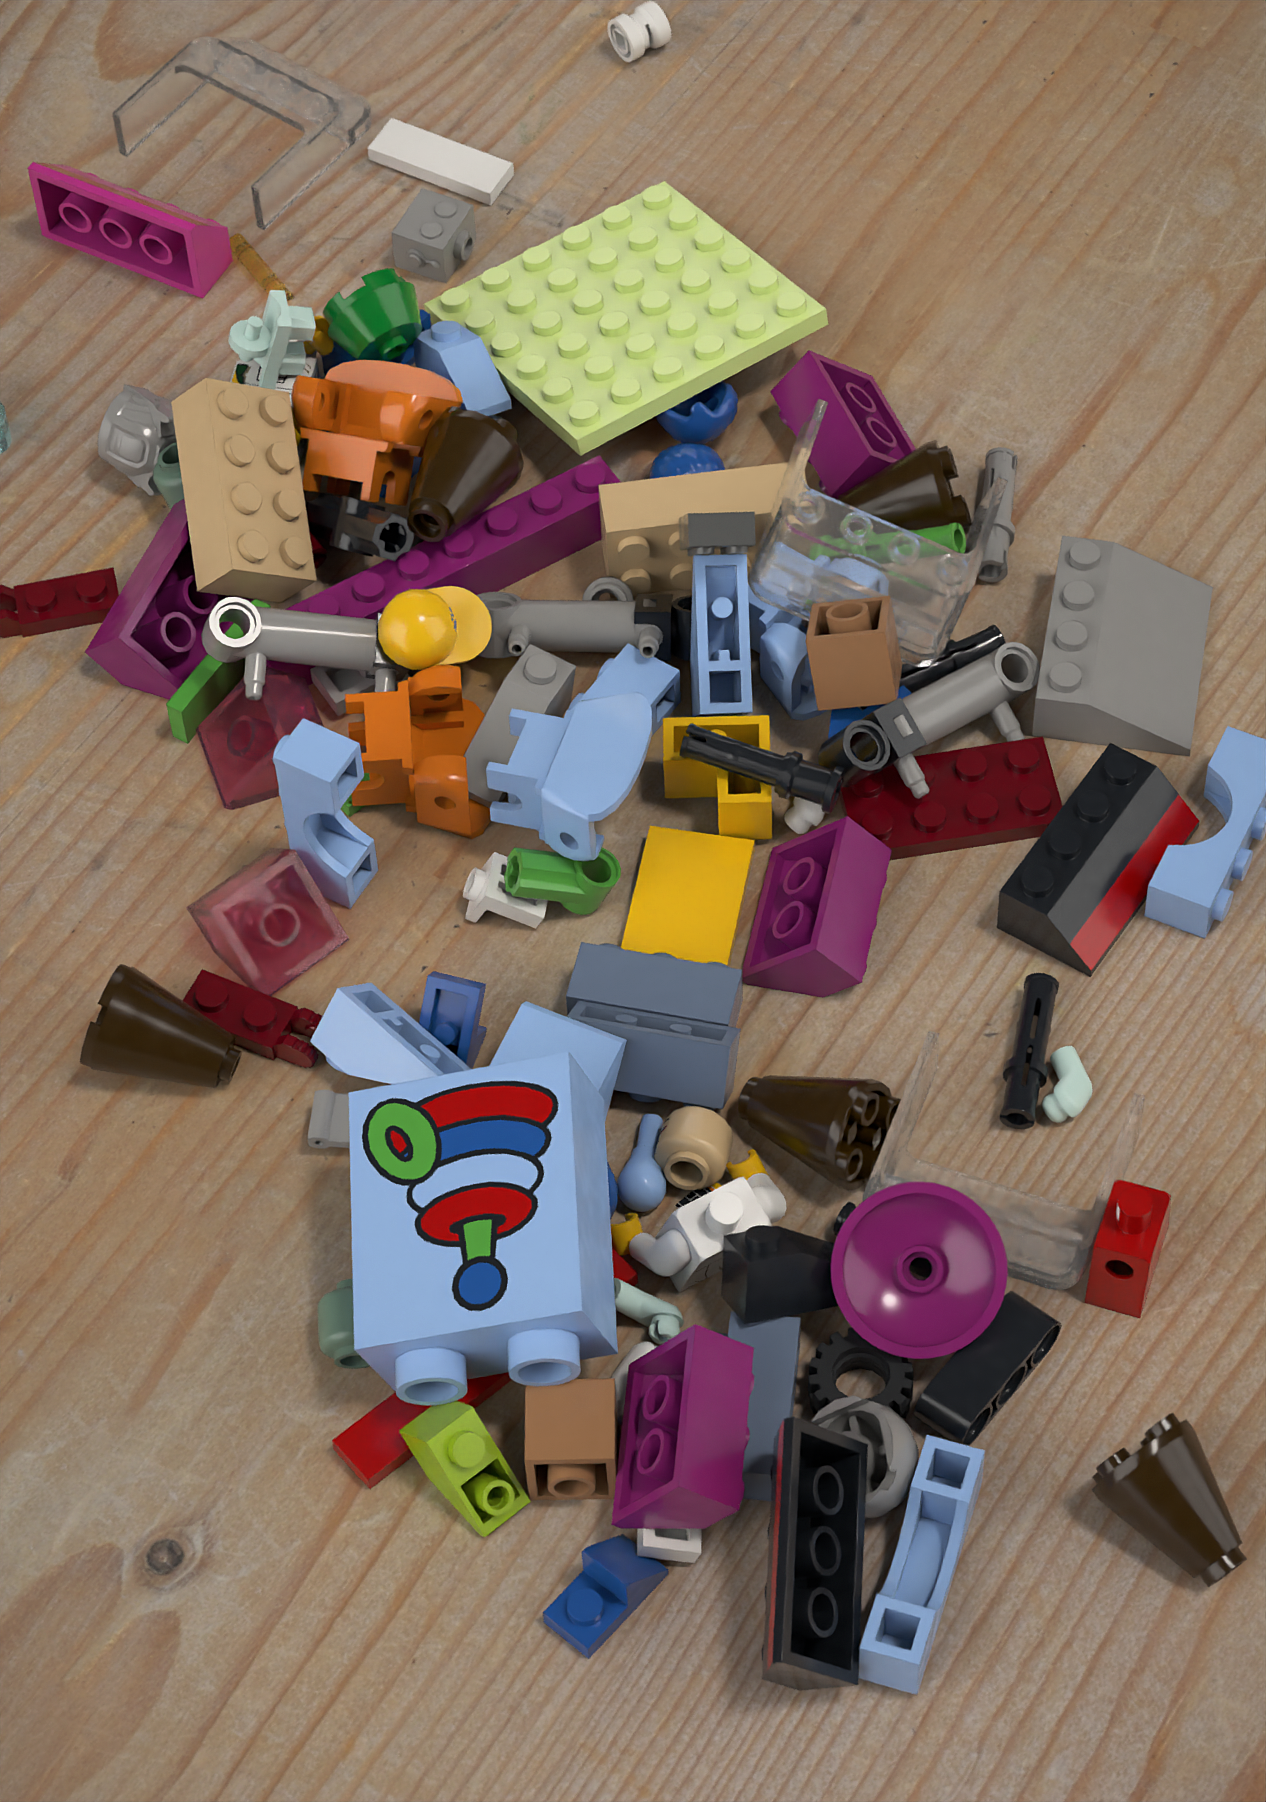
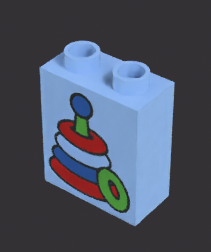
M569 1051L349 1092L354 1350L396 1391L399 1399L417 1405L451 1403L466 1395L467 1379L509 1372V1377L513 1381L523 1385H559L572 1381L579 1376L581 1372L580 1360L618 1354L604 1099Z

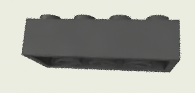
M755 512L688 513L680 517V550H687L688 556L714 554V549H720V555L748 553V547L756 545Z

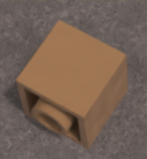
M891 595L812 604L805 641L818 711L888 704L898 699L902 661Z
M615 1378L574 1379L567 1383L553 1386L525 1385L524 1461L530 1500L614 1499L618 1467V1421Z

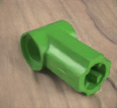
M514 847L507 857V868L504 875L506 892H511L514 897L559 901L573 913L588 915L598 909L621 876V867L616 857L602 847L598 857L590 861L572 860L558 852Z

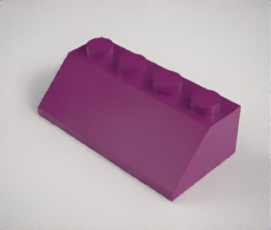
M185 499L175 503L85 651L89 657L122 685L169 700L208 654L202 644L201 634L211 610L219 601L235 597L197 592ZM242 598L248 600L250 603L254 600L250 598ZM226 621L219 624L223 634L226 633L233 622Z

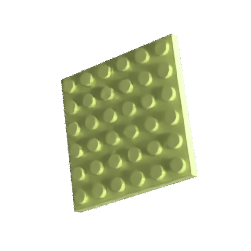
M665 181L646 188L642 193L618 205L607 208L603 213L577 226L566 229L558 236L538 246L531 247L513 259L497 267H492L483 274L456 288L448 289L442 295L424 303L425 311L430 314L432 324L441 321H455L481 337L506 390L580 456L828 325L827 311L824 306Z

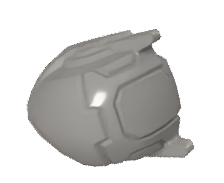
M124 384L123 391L111 402L102 420L98 433V454L104 461L124 473L138 488L141 486L150 496L161 495L154 483L153 470L163 449L177 442L171 404L173 400L157 396L145 388Z

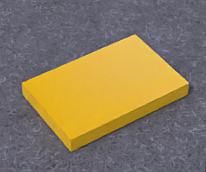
M649 826L621 948L648 954L667 953L677 959L700 963L719 962L730 967L755 852V840Z

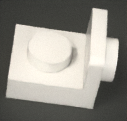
M494 852L481 869L473 868L467 878L463 891V897L469 900L465 919L476 923L483 913L489 910L537 928L545 917L548 900L514 897L511 892H506L504 880L507 868L506 856Z

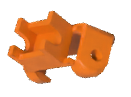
M356 360L344 362L330 369L324 379L297 375L292 387L291 405L297 427H300L301 438L309 439L302 481L303 490L319 492L322 475L328 476L327 493L348 495L350 481L353 480L363 482L360 500L378 503L381 485L385 484L387 485L385 503L407 506L414 456H423L429 430L442 413L451 406L460 408L463 403L460 390L449 379L433 371L387 361Z
M443 664L427 667L412 677H408V680L398 682V691L345 694L346 714H365V721L348 723L349 739L360 743V746H366V753H361L364 773H369L370 777L368 781H360L351 793L352 805L366 806L405 803L406 812L417 813L418 823L469 839L482 835L491 822L490 808L469 798L466 757L463 756L485 715L473 701L462 698L460 667Z

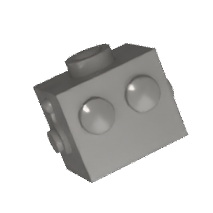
M422 188L391 233L395 266L447 283L462 260L466 261L470 257L474 247L476 229L473 204Z

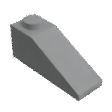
M532 644L527 647L504 679L463 756L466 757L468 793L470 799L490 808L493 801H503L508 793L488 788L486 768L489 762L508 765L519 739V736L510 734L509 714L512 708L562 717L571 704L576 670L575 665Z

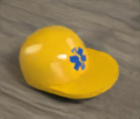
M456 586L409 589L401 592L385 606L378 622V639L385 654L396 664L411 670H423L440 664L455 665L468 662L485 649L492 633L491 617L485 604L474 593Z

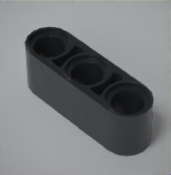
M1010 1291L1004 1296L996 1316L982 1334L965 1347L957 1350L928 1384L918 1399L914 1409V1416L949 1441L970 1446L1051 1350L1061 1331V1323L1016 1292Z

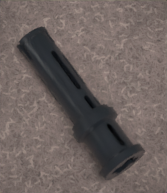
M692 723L688 726L686 734H689V736L683 737L680 757H688L775 787L774 792L781 798L788 799L792 795L821 805L822 812L832 813L844 782L846 773L844 767L837 765L834 769H830L803 760L802 753L797 751L787 752L783 756L697 727Z

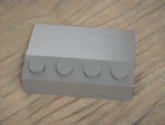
M1062 536L1035 698L1032 736L1105 746L1112 743L1121 748L1190 756L1213 587L1115 542Z

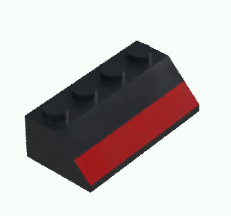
M1110 743L999 891L997 928L1091 977L1146 901L1148 885L1168 845H1186L1198 829L1199 819L1156 765Z
M796 1417L784 1418L774 1438L773 1464L770 1472L772 1481L770 1523L767 1533L769 1541L767 1583L764 1591L766 1601L764 1643L761 1651L763 1662L762 1680L799 1691L857 1686L859 1676L868 1444Z

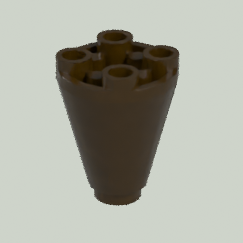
M451 406L432 425L428 433L409 506L408 524L415 535L428 542H438L444 537L452 535L504 496L518 482L522 474L524 462L520 447L516 442L518 438L517 430L509 421L504 419L494 420L476 411L463 410L459 407Z
M936 440L927 442L840 494L837 502L827 504L836 539L851 538L854 532L859 531L870 532L876 537L909 530L945 526L955 522L961 524L963 529L973 526L965 497H962V495L954 496L950 480L958 478L959 475L951 449L947 445L939 448Z
M769 1075L763 1078L752 1077L747 1081L739 1097L738 1113L741 1119L748 1121L750 1127L837 1187L849 1191L860 1188L864 1183L876 1185L883 1178L887 1168L885 1150L889 1143L891 1131L895 1130L901 1121L903 1102L901 1099L893 1097L886 1085L874 1079Z
M1171 1413L1144 1433L1146 1438L1140 1442L1142 1448L1133 1455H1130L1124 1447L1102 1462L1096 1468L1098 1472L1092 1477L1097 1483L1092 1491L1103 1504L1193 1578L1200 1576L1207 1587H1210L1236 1569L1247 1558L1238 1548L1242 1544L1241 1538L1195 1429L1188 1420L1180 1422L1175 1414Z

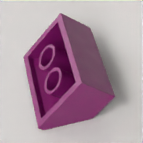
M810 350L770 391L780 408L778 412L780 419L788 428L793 430L800 442L798 447L800 454L807 462L813 465L819 475L820 480L818 483L821 490L835 502L838 501L840 494L916 449L873 376Z
M848 816L773 847L742 968L743 982L751 986L822 998L862 983L867 969L866 962L872 935L877 925L876 917L881 895L887 881L886 873L892 850Z
M694 1324L629 1364L611 1525L621 1529H705L739 1511L745 1491V1485L742 1480L744 1452L750 1436L747 1419L749 1397L754 1387V1375L752 1373L753 1347Z

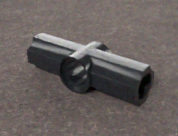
M322 492L313 501L306 502L309 530L313 535H316L315 537L330 541L329 545L370 557L375 555L393 561L399 555L409 552L411 549L414 533L407 526V518L386 511V507L344 495L340 498Z

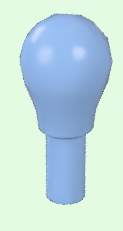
M649 1113L641 1117L637 1147L632 1150L629 1161L617 1180V1192L620 1201L630 1210L638 1212L655 1209L661 1204L667 1192L665 1174L654 1159V1152L663 1125L662 1118L656 1114Z

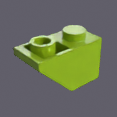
M459 1401L432 1405L399 1430L428 1479L481 1536L486 1537L531 1502L472 1406Z

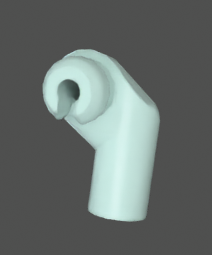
M1073 1046L1062 1047L1050 1056V1061L1060 1081L1054 1087V1093L1044 1097L1042 1107L1049 1119L1056 1123H1062L1068 1116L1074 1118L1081 1113L1093 1092L1092 1083Z
M614 1278L615 1310L649 1327L648 1334L650 1338L658 1344H663L680 1333L684 1320L677 1306L643 1292L618 1278Z

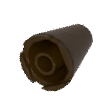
M124 964L118 965L98 1002L102 1007L96 1023L91 1021L81 1051L80 1063L90 1067L92 1070L216 1088L221 1079L230 1082L242 1055V1051L234 1048L236 1037L135 967H129Z

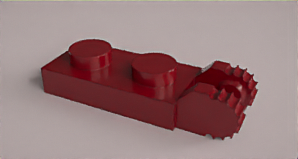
M114 567L13 586L14 589L0 585V637L7 638L18 635L29 637L103 623L119 596Z
M203 969L183 998V1001L234 1035L236 1037V1046L271 1060L279 1058L304 1068L313 1067L318 1059L319 1054L314 1049V1046L290 1034L294 1031L312 1038L323 1017L319 1013L316 1014L307 1008L298 1009V1006Z

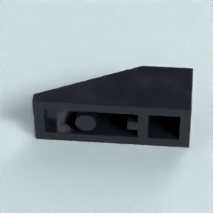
M757 1225L748 1228L745 1232L724 1235L721 1297L744 1324L837 1307L838 1303L831 1281V1259L835 1243L780 1226Z

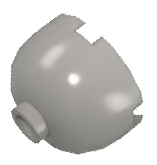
M856 1396L835 1399L818 1411L811 1421L812 1423L868 1444L865 1519L880 1517L901 1504L910 1492L911 1483L919 1461V1449L909 1425L887 1406Z

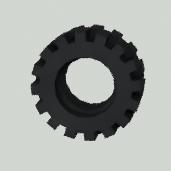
M848 1328V1336L842 1337L839 1331L835 1332L829 1337V1345L821 1342L816 1348V1356L811 1358L808 1375V1396L810 1397V1407L813 1414L818 1413V1411L835 1399L848 1397L839 1391L836 1386V1381L842 1374L850 1370L864 1369L873 1371L882 1377L885 1382V1388L881 1393L872 1398H866V1400L887 1406L904 1419L907 1417L913 1396L912 1362H908V1358L880 1350L863 1339L853 1328Z

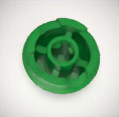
M387 268L362 276L361 278L365 286L357 289L345 299H343L340 292L336 293L324 307L323 315L329 324L328 336L356 360H392L404 353L422 332L415 286L410 282H406L401 276L398 277L393 268Z

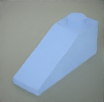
M747 554L693 556L690 655L692 717L745 716L753 712Z
M372 983L337 988L310 1040L316 1048L326 1055V1061L336 1070L347 1075L388 1084L471 1069Z

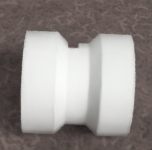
M651 0L637 6L634 14L630 16L621 14L608 21L607 27L610 41L618 55L626 62H631L643 56L645 49L649 47L657 49L671 40L669 22L660 6Z

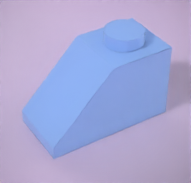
M441 321L433 324L431 329L421 332L419 337L413 342L415 367L433 371L449 379L461 392L463 400L460 406L461 409L491 416L512 408L511 398L481 337L455 321Z

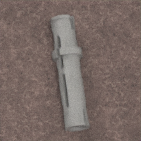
M1004 447L993 448L986 454L982 513L980 520L975 525L974 539L978 544L975 574H979V578L986 582H998L1007 576L1008 550L1015 537V527L1011 522L1018 457L1017 455L1013 456L1014 451Z

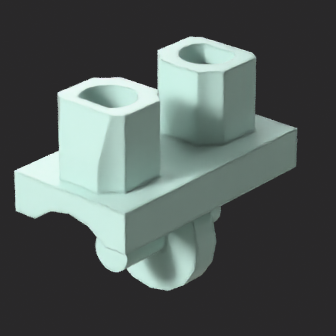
M270 290L262 320L259 317L251 316L248 320H241L231 327L228 338L231 348L239 354V358L242 361L250 362L254 358L262 368L259 380L260 387L275 390L279 375H302L306 357L303 342H292L289 340L312 341L316 329L312 307L288 306L285 290Z

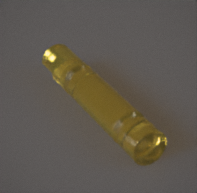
M234 234L229 238L231 252L268 295L270 290H285L287 301L294 299V295L242 234Z

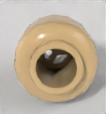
M686 1106L674 1110L664 1121L654 1152V1159L663 1170L666 1179L678 1188L696 1190L713 1186L722 1178L733 1144L731 1128L723 1117L710 1109L700 1106Z

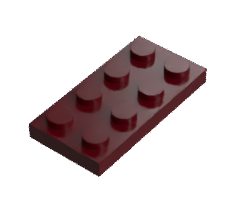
M1043 736L914 756L929 787V793L920 798H915L910 788L906 787L894 765L875 775L872 773L856 785L842 787L839 794L844 817L848 816L892 850L890 860L1038 838L1063 807Z

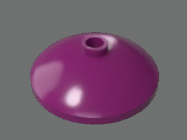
M933 1182L900 1183L884 1188L865 1199L844 1222L832 1252V1287L838 1306L847 1322L863 1339L873 1346L904 1358L928 1359L953 1353L974 1341L996 1316L1007 1286L1008 1261L1006 1250L993 1220L979 1204L964 1193L946 1185ZM924 1257L930 1261L932 1273L928 1278L921 1280L911 1274L910 1264L913 1259Z

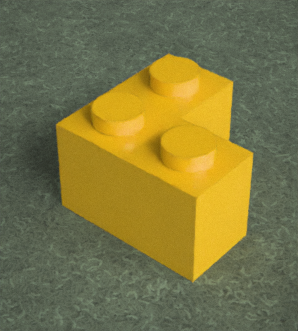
M769 715L663 718L665 798L718 797L719 835L749 840L772 839V788L770 785L688 757L683 758L679 755L683 737L689 736V734H686V730L691 723L697 727L770 751Z

